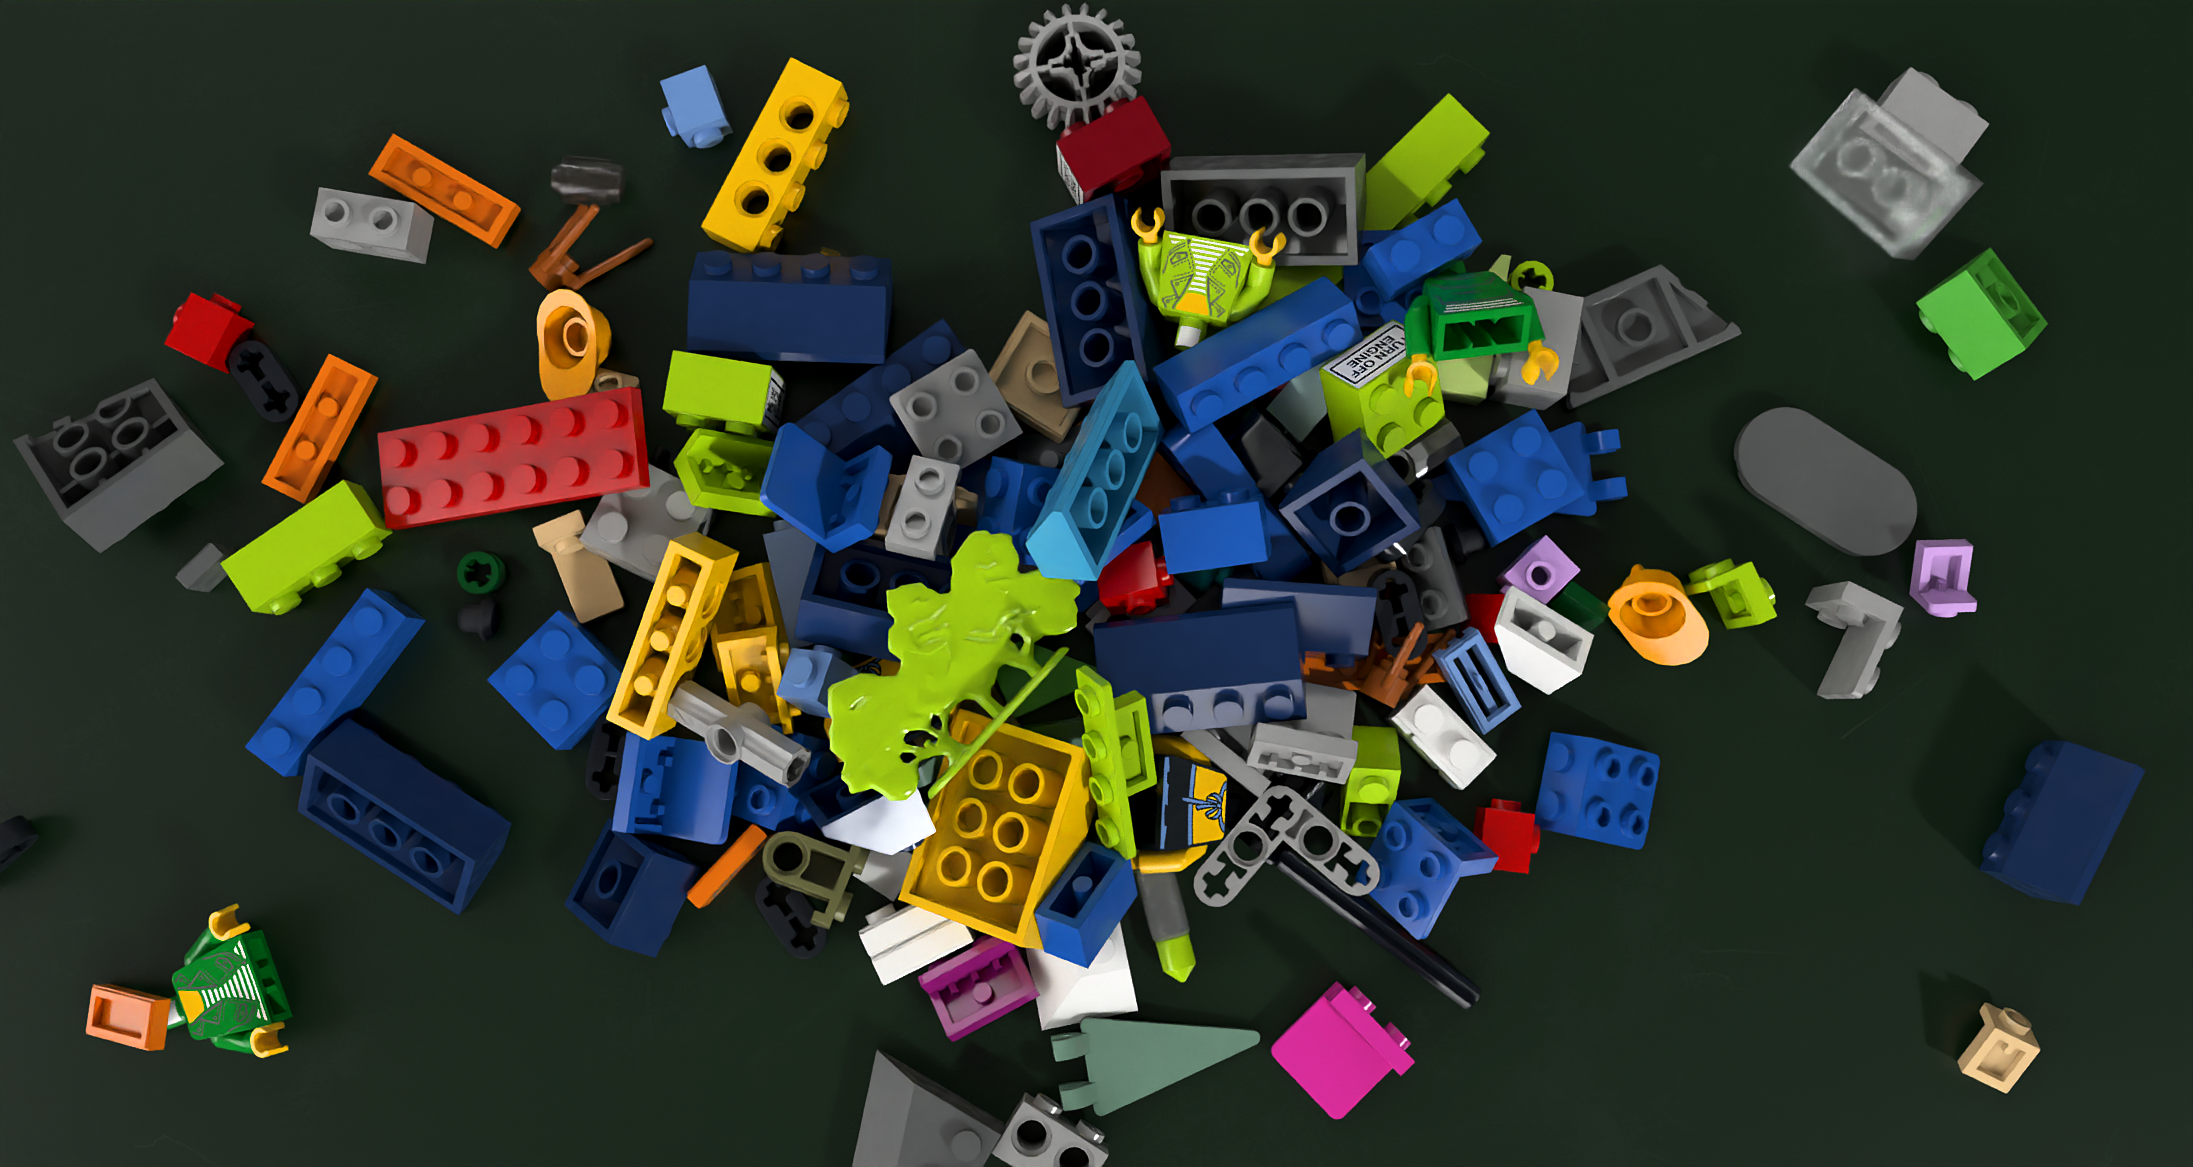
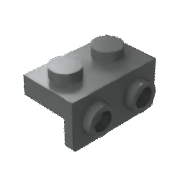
M1444 526L1429 527L1401 557L1404 571L1415 585L1427 632L1472 619Z

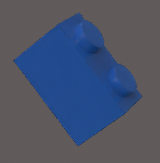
M1456 198L1370 247L1361 262L1385 303H1388L1420 285L1427 278L1434 277L1471 256L1482 240Z
M1236 488L1220 492V500L1201 502L1200 495H1188L1171 499V507H1165L1158 515L1168 575L1268 561L1272 554V545L1263 493L1250 495L1249 488Z
M1086 840L1034 913L1045 953L1084 968H1089L1138 895L1131 859L1126 860L1118 851Z

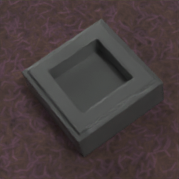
M208 543L177 573L176 578L186 589L209 593L228 575L220 563L237 551L230 546Z

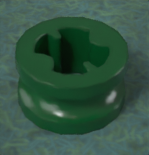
M481 551L468 553L461 559L457 567L459 584L464 590L472 594L488 595L495 593L502 588L507 577L506 564L501 557L494 553ZM477 562L480 565L491 566L492 575H486L490 579L486 585L483 581H473L472 571H478V569L474 568Z

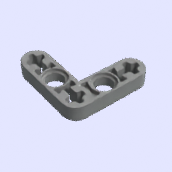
M1278 785L1267 789L1200 867L1194 877V890L1201 902L1208 906L1220 907L1228 904L1282 840L1341 890L1350 895L1361 896L1371 892L1379 881L1380 870L1378 863L1367 851L1297 792L1287 786ZM1287 795L1292 800L1288 808L1293 815L1288 821L1283 817H1279L1270 828L1279 831V834L1271 841L1262 828L1249 823V820L1257 813L1263 821L1271 810V807L1266 803L1268 798L1273 796L1276 799H1280ZM1313 826H1323L1332 835V846L1325 854L1313 855L1305 848L1303 842L1304 835ZM1245 831L1256 833L1261 838L1263 844L1261 854L1256 859L1250 861L1239 858L1233 848L1235 838ZM1342 842H1345L1351 848L1350 851L1343 854L1344 857L1354 864L1364 860L1369 865L1365 873L1370 879L1365 885L1359 882H1355L1352 886L1347 885L1345 880L1348 872L1338 863L1335 864L1332 872L1324 866V863L1336 856ZM1225 851L1234 864L1246 869L1247 872L1239 879L1233 871L1225 882L1226 887L1230 889L1228 894L1223 896L1220 893H1215L1212 897H1209L1204 892L1208 884L1203 877L1208 871L1213 875H1217L1226 864L1218 861L1217 858Z

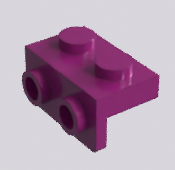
M989 934L978 938L972 944V948L956 957L948 956L935 961L929 966L928 972L918 977L921 987L929 994L947 1037L952 1042L1040 996L1017 945Z

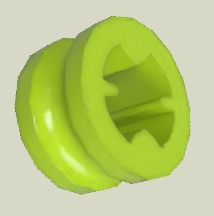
M1526 261L1519 264L1507 280L1511 287L1521 291L1522 289H1520L1518 283L1525 278L1523 273H1528L1531 280L1539 279L1541 286L1538 289L1552 291L1554 286L1553 275L1550 269L1538 261Z

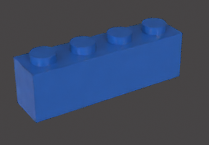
M1324 275L1155 366L1153 371L1167 406L1192 434L1360 343L1364 339L1352 300Z
M367 588L245 748L283 777L304 776L308 753L347 718L351 719L425 623L426 619L390 592Z

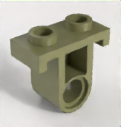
M784 831L775 834L768 840L764 846L762 862L764 871L771 880L828 903L825 913L814 911L810 923L829 930L833 919L843 922L853 897L852 893L844 890L852 872L861 876L871 850L852 844L849 852L798 832ZM782 846H793L801 853L802 862L795 870L783 871L774 864L773 855Z

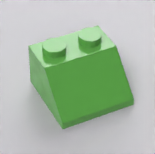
M1991 247L1933 287L1916 302L1920 308L1919 316L1923 324L1932 333H1939L1949 347L1948 354L1953 364L1960 371H1967L1974 381L2026 350L2048 325Z

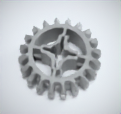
M1065 3L1062 6L1061 18L1057 19L1051 11L1047 10L1044 13L1045 27L1032 21L1029 25V33L1032 38L1021 37L1018 41L1019 49L1023 54L1015 55L1013 64L1014 68L1020 71L1014 75L1015 86L1025 88L1020 93V101L1023 105L1034 103L1031 113L1035 119L1042 118L1049 113L1047 127L1051 130L1058 126L1060 120L1065 121L1066 128L1079 121H1086L1089 124L1093 120L1104 116L1103 111L1113 102L1128 97L1131 101L1137 96V90L1132 85L1141 82L1142 72L1135 68L1141 63V54L1139 51L1131 50L1135 45V38L1132 33L1121 35L1123 22L1120 19L1114 20L1108 25L1106 24L1108 12L1104 8L1098 11L1094 18L1089 16V5L1086 3L1081 5L1079 15H1071V8ZM1080 38L1098 43L1109 53L1105 54L1103 49L1091 50L1086 48ZM1065 41L1064 52L1059 57L1048 59L1047 65L1040 66L1044 55L1053 46ZM1072 53L1076 54L1077 64H1080L1082 71H1084V74H1082V87L1079 85L1078 75H1075L1073 68H1071V65H1073ZM1116 72L1111 85L1103 93L1091 99V86L1099 80L1106 79V74ZM1051 85L1052 89L1064 88L1069 90L1073 94L1075 101L1062 99L1050 92L1045 86Z

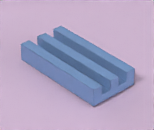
M1469 626L1462 631L1464 634L1462 638L1454 637L1447 642L1449 645L1447 649H1438L1432 656L1475 731L1485 735L1521 708V705L1478 629ZM1470 647L1501 699L1502 707H1497L1488 691V687L1467 654L1466 650ZM1454 659L1458 661L1460 667L1462 668L1464 674L1466 675L1468 681L1470 682L1472 688L1478 696L1481 704L1487 712V718L1484 716L1477 701L1475 700L1473 694L1471 693L1469 687L1467 686L1465 680L1463 679L1461 673L1453 661Z

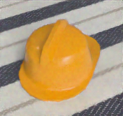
M558 289L547 295L541 303L537 315L539 373L542 388L551 401L588 394L595 382L597 369L609 355L612 346V330L604 314L590 306L583 296L573 290Z
M1636 564L1632 567L1630 576L1625 579L1620 588L1614 591L1608 600V606L1611 608L1608 613L1610 619L1633 649L1647 660L1662 665L1675 666L1685 664L1701 656L1708 645L1709 630L1703 617L1687 597L1680 580L1670 572L1660 569H1645L1641 564Z

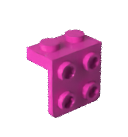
M1338 981L1293 1023L1271 1047V1053L1278 1063L1333 1119L1343 1118L1392 1068L1402 1076L1415 1063L1405 1052L1411 1045L1410 1041L1391 1022L1382 1028L1370 1016V1013L1376 1006L1356 986L1347 992Z

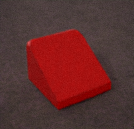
M1466 595L1465 598L1472 619L1461 622L1459 638L1464 636L1462 631L1471 626L1479 630L1487 645H1499L1494 626L1505 595Z

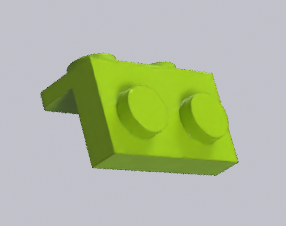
M703 428L696 429L673 462L691 505L775 518L777 514L766 507L760 500V490L775 442Z
M1729 558L1719 563H1711L1690 572L1688 576L1691 582L1683 586L1687 596L1709 591L1727 630L1759 625L1777 617L1773 608L1776 602L1774 592L1763 577L1759 578L1752 561L1734 565L1732 559Z

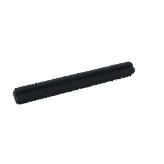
M1287 845L1280 851L1274 862L1279 870L1462 1008L1469 1010L1476 1003L1482 992L1479 986L1362 898L1341 890L1291 846Z

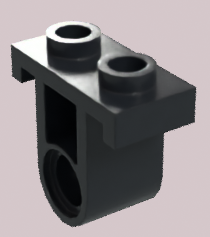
M1253 402L1222 435L1243 466L1258 481L1255 486L1268 499L1285 498L1318 454L1314 449L1309 451L1270 411L1257 402Z

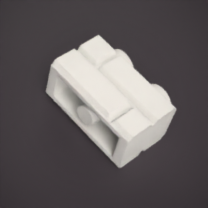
M1427 684L1418 685L1410 693L1407 701L1403 700L1385 718V721L1391 727L1397 728V733L1433 769L1439 770L1438 774L1453 789L1463 790L1497 756Z
M890 903L866 915L865 917L869 925L858 931L884 986L973 942L976 938L973 928L911 904L895 911L893 904Z

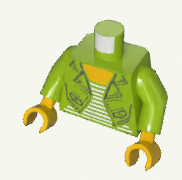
M1141 207L1133 214L1131 219L1132 229L1141 236L1138 240L1140 273L1150 302L1158 307L1165 320L1179 323L1174 343L1176 349L1185 351L1204 341L1208 329L1222 331L1236 322L1245 319L1268 298L1276 262L1272 257L1280 252L1286 244V237L1282 232L1276 235L1273 248H1269L1263 243L1265 226L1252 234L1249 246L1164 230L1162 239L1160 236H1157V232L1165 221L1164 211L1160 207L1154 210L1155 226H1147L1143 223Z

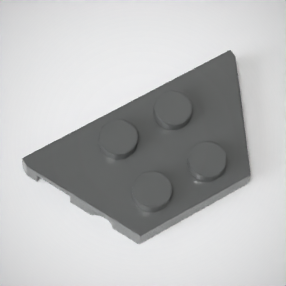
M1661 264L1584 298L1566 395V406L1568 410L1583 405L1736 338L1742 334L1741 330L1733 322L1726 323L1706 307L1708 302L1695 291L1685 289L1680 284L1679 278Z

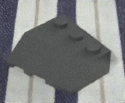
M155 378L100 401L95 413L77 421L69 415L53 422L54 431L34 439L28 433L13 440L61 520L99 553L125 538L133 529L157 512L165 509L172 501L198 482L208 478L212 472L225 464L207 438Z
M877 1049L852 1167H983L1002 1134L1004 1122L889 1054Z

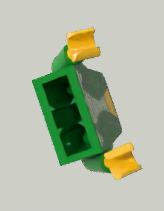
M1445 270L1435 277L1427 278L1423 285V295L1414 299L1404 318L1406 358L1412 360V364L1407 369L1403 384L1404 393L1408 398H1411L1414 380L1424 381L1428 386V397H1431L1437 381L1436 368L1427 362V358L1431 356L1434 361L1520 352L1527 351L1528 349L1530 356L1521 368V375L1529 385H1533L1540 374L1539 368L1543 370L1546 380L1549 381L1559 365V357L1556 352L1542 345L1546 337L1533 299L1528 294L1511 287L1494 272L1480 271L1457 274L1452 270Z
M236 903L210 915L209 926L202 932L185 955V967L172 974V983L177 995L169 998L171 1003L167 1030L187 1023L190 1035L195 1041L210 1038L217 1048L255 1054L260 1058H264L289 1050L288 1045L283 1046L280 1044L277 1033L278 1029L285 1028V1024L282 1021L293 1016L263 930L241 934L248 931L251 927L248 922L241 925L237 922L235 910L239 908V905Z

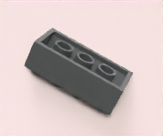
M1365 153L1175 157L1160 170L1163 211L1165 214L1164 227L1166 231L1249 246L1252 234L1265 226L1263 243L1267 247L1273 248L1274 239L1280 232L1286 237L1284 248L1272 257L1276 262V266L1359 265L1367 204Z

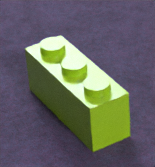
M342 480L220 564L252 612L281 615L298 606L302 601L300 596L312 587L320 588L339 578L342 574L340 568L355 558L356 560H362L376 553L383 546L381 540L392 534L393 531L386 529L384 518L361 485Z

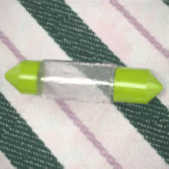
M1136 869L1134 872L1151 937L1156 943L1162 970L1176 980L1185 982L1194 968L1196 960L1189 937L1190 928L1175 872L1141 874L1140 869Z

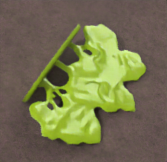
M982 530L969 534L956 555L950 560L952 576L951 591L949 593L939 594L933 589L927 588L921 582L901 585L896 589L886 590L888 613L894 618V624L888 630V649L901 660L899 671L895 676L859 673L834 683L828 688V713L832 719L828 732L830 750L844 762L841 779L848 785L849 792L853 794L874 789L883 794L889 801L907 800L916 791L920 779L918 771L919 761L932 756L944 755L949 759V767L928 791V797L931 800L1069 651L1070 648L1065 646L1059 648L1042 666L1034 660V643L1043 636L1068 633L1077 626L1078 609L1074 599L1080 594L1081 587L1072 579L1045 578L1039 569L1021 574L1017 571L1019 555L1013 545L1012 536L1006 533L991 535L987 530ZM1013 633H1018L1023 637L1024 644L1021 650L1010 640ZM1004 664L1024 669L1031 678L1005 707H1002L990 696L991 687L995 684L998 669ZM965 699L976 700L993 718L970 744L959 743L948 734L947 723L949 714L959 702ZM933 715L940 717L942 723L940 730L931 726ZM921 730L936 737L937 743L933 744L928 739L923 744L925 747L923 748L906 744L904 737L909 731ZM902 752L913 753L916 758L908 764L903 762L900 756Z

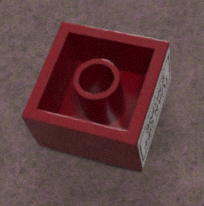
M1143 95L1131 101L1128 97L1121 98L1105 108L1103 111L1104 116L1089 124L1086 121L1074 123L1060 134L1061 139L1056 141L1058 172L1077 205L1110 193L1124 198L1161 178L1160 170L1170 160L1171 144Z

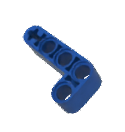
M1179 422L1164 433L1157 448L1158 451L1179 476L1185 477L1195 493L1200 495L1202 502L1220 500V492L1236 488H1249L1250 495L1262 493L1255 486L1256 482L1213 423L1190 434L1185 426ZM1264 495L1272 554L1268 561L1249 563L1248 565L1259 580L1291 582L1311 567L1313 563Z

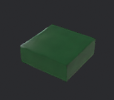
M1571 580L1545 605L1589 633L1605 620L1611 610L1607 604Z

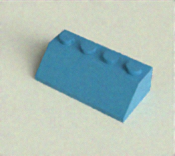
M1125 360L1097 395L1088 416L1083 419L1081 430L1070 452L1065 456L1064 465L1053 487L1047 493L1046 502L1034 526L1028 532L1025 545L1042 576L1045 578L1098 580L1165 433L1134 360Z

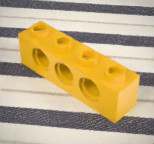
M790 57L701 225L711 239L739 253L758 254L761 252H774L783 236V228L780 226L788 211L794 212L799 207L806 189L803 183L810 169L817 170L824 160L828 147L825 141L833 127L838 129L847 116L850 104L847 102L848 96L842 82ZM807 113L814 116L812 123L807 128L801 130L791 128V123L797 115ZM788 155L791 157V162L785 170L780 172L769 170L770 162L776 156ZM758 196L769 198L768 206L763 212L759 214L747 213V206L753 198Z
M697 531L670 540L606 720L647 740H651L676 726L677 721L667 716L668 702L674 696L679 685L689 679L692 680L739 551Z

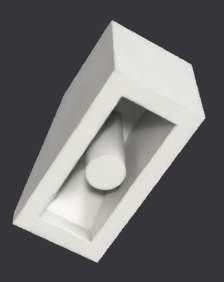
M1511 586L1507 589L1494 626L1508 671L1549 695L1582 675L1594 635L1518 588Z

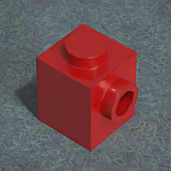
M191 292L187 301L182 303L176 310L173 318L174 326L164 344L210 367L229 374V357L232 350L238 344L246 341L255 323L239 316L238 313L242 306L216 293H213L210 300H206Z
M1151 540L1133 544L1103 567L1097 580L1099 597L1112 616L1124 613L1130 615L1149 614L1156 609V606L1170 603L1167 586L1174 584V575H1168L1165 556L1160 555Z
M1492 798L1491 808L1476 806L1473 834L1499 856L1493 867L1495 870L1528 874L1531 853L1536 854L1538 851L1540 826L1534 824L1535 814L1520 812L1521 802Z

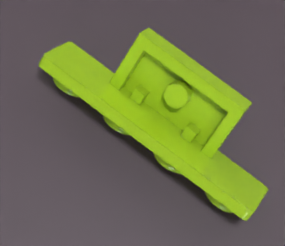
M1085 665L1076 669L1078 689L1075 690V700L1083 715L1085 733L1082 735V744L1090 759L1092 777L1089 778V788L1098 809L1099 819L1095 823L1096 831L1105 847H1112L1126 860L1136 857L1137 854L1128 797L1157 784L1146 698L1136 690H1133L1113 699L1111 684Z

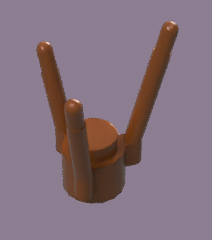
M581 203L551 244L537 257V260L528 270L551 293L564 288L577 292L587 282L651 247L654 243L653 239L646 238L577 276L575 271L580 267V264L567 251L600 210L597 204H592L588 208L586 203Z
M1387 583L1386 588L1382 592V596L1391 600L1393 592L1392 584ZM1417 621L1414 624L1393 663L1382 658L1378 666L1375 665L1380 642L1374 624L1368 655L1358 674V677L1365 680L1360 692L1395 709L1400 699L1407 701L1413 687L1435 662L1432 654L1438 649L1445 650L1448 645L1447 642L1456 636V631L1452 628L1448 629L1406 678L1408 671L1403 669V666L1424 629V624L1421 621Z

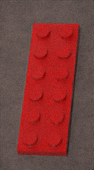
M631 386L377 433L386 529L401 530L650 488L641 389Z

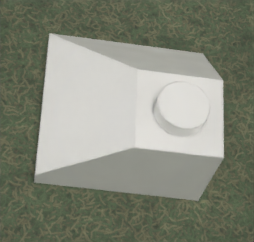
M1120 922L1088 969L1045 953L1043 949L1026 948L1031 976L1040 993V996L1036 997L1042 1030L1080 1023L1085 1017L1104 1018L1138 1011Z

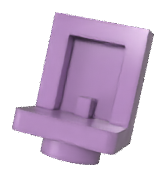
M1966 539L1917 540L1909 594L1929 614L1937 617H1954L1958 612L1976 611L1977 600L1967 592L1973 545Z

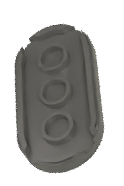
M1790 407L1774 408L1752 418L1738 434L1734 445V460L1737 463L1739 470L1737 474L1742 485L1756 498L1837 550L1851 556H1877L1885 554L1900 546L1913 530L1917 517V501L1913 488L1905 476L1890 464L1808 412Z

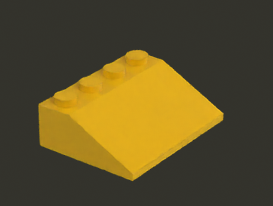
M959 709L950 737L959 743L970 744L993 719ZM1003 722L955 776L930 800L927 811L936 832L927 836L923 843L914 849L898 900L1014 945L1043 949L1034 913L1084 845L1097 805L1089 788V778L1092 777L1090 759L1084 748ZM947 756L943 758L937 780L949 767Z

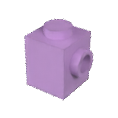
M1547 535L1535 539L1494 580L1502 587L1499 594L1505 595L1507 589L1514 586L1546 605L1580 569Z

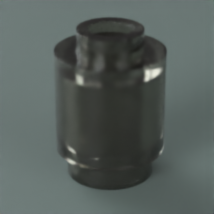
M564 155L561 164H554L552 169L553 193L560 194L563 204L585 206L597 204L599 207H611L612 203L622 204L624 201L626 187L624 165L613 164L612 159Z

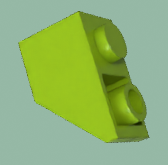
M1353 725L1351 740L1358 741L1357 757L1345 784H1341L1339 829L1348 836L1376 837L1392 804L1396 800L1401 775L1397 728Z

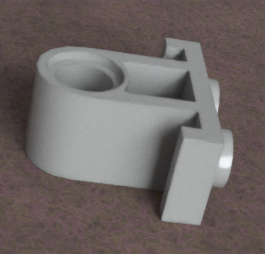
M916 455L912 456L885 538L887 551L935 561L937 554L950 556L957 529L955 489L957 483H960L962 476L960 465Z

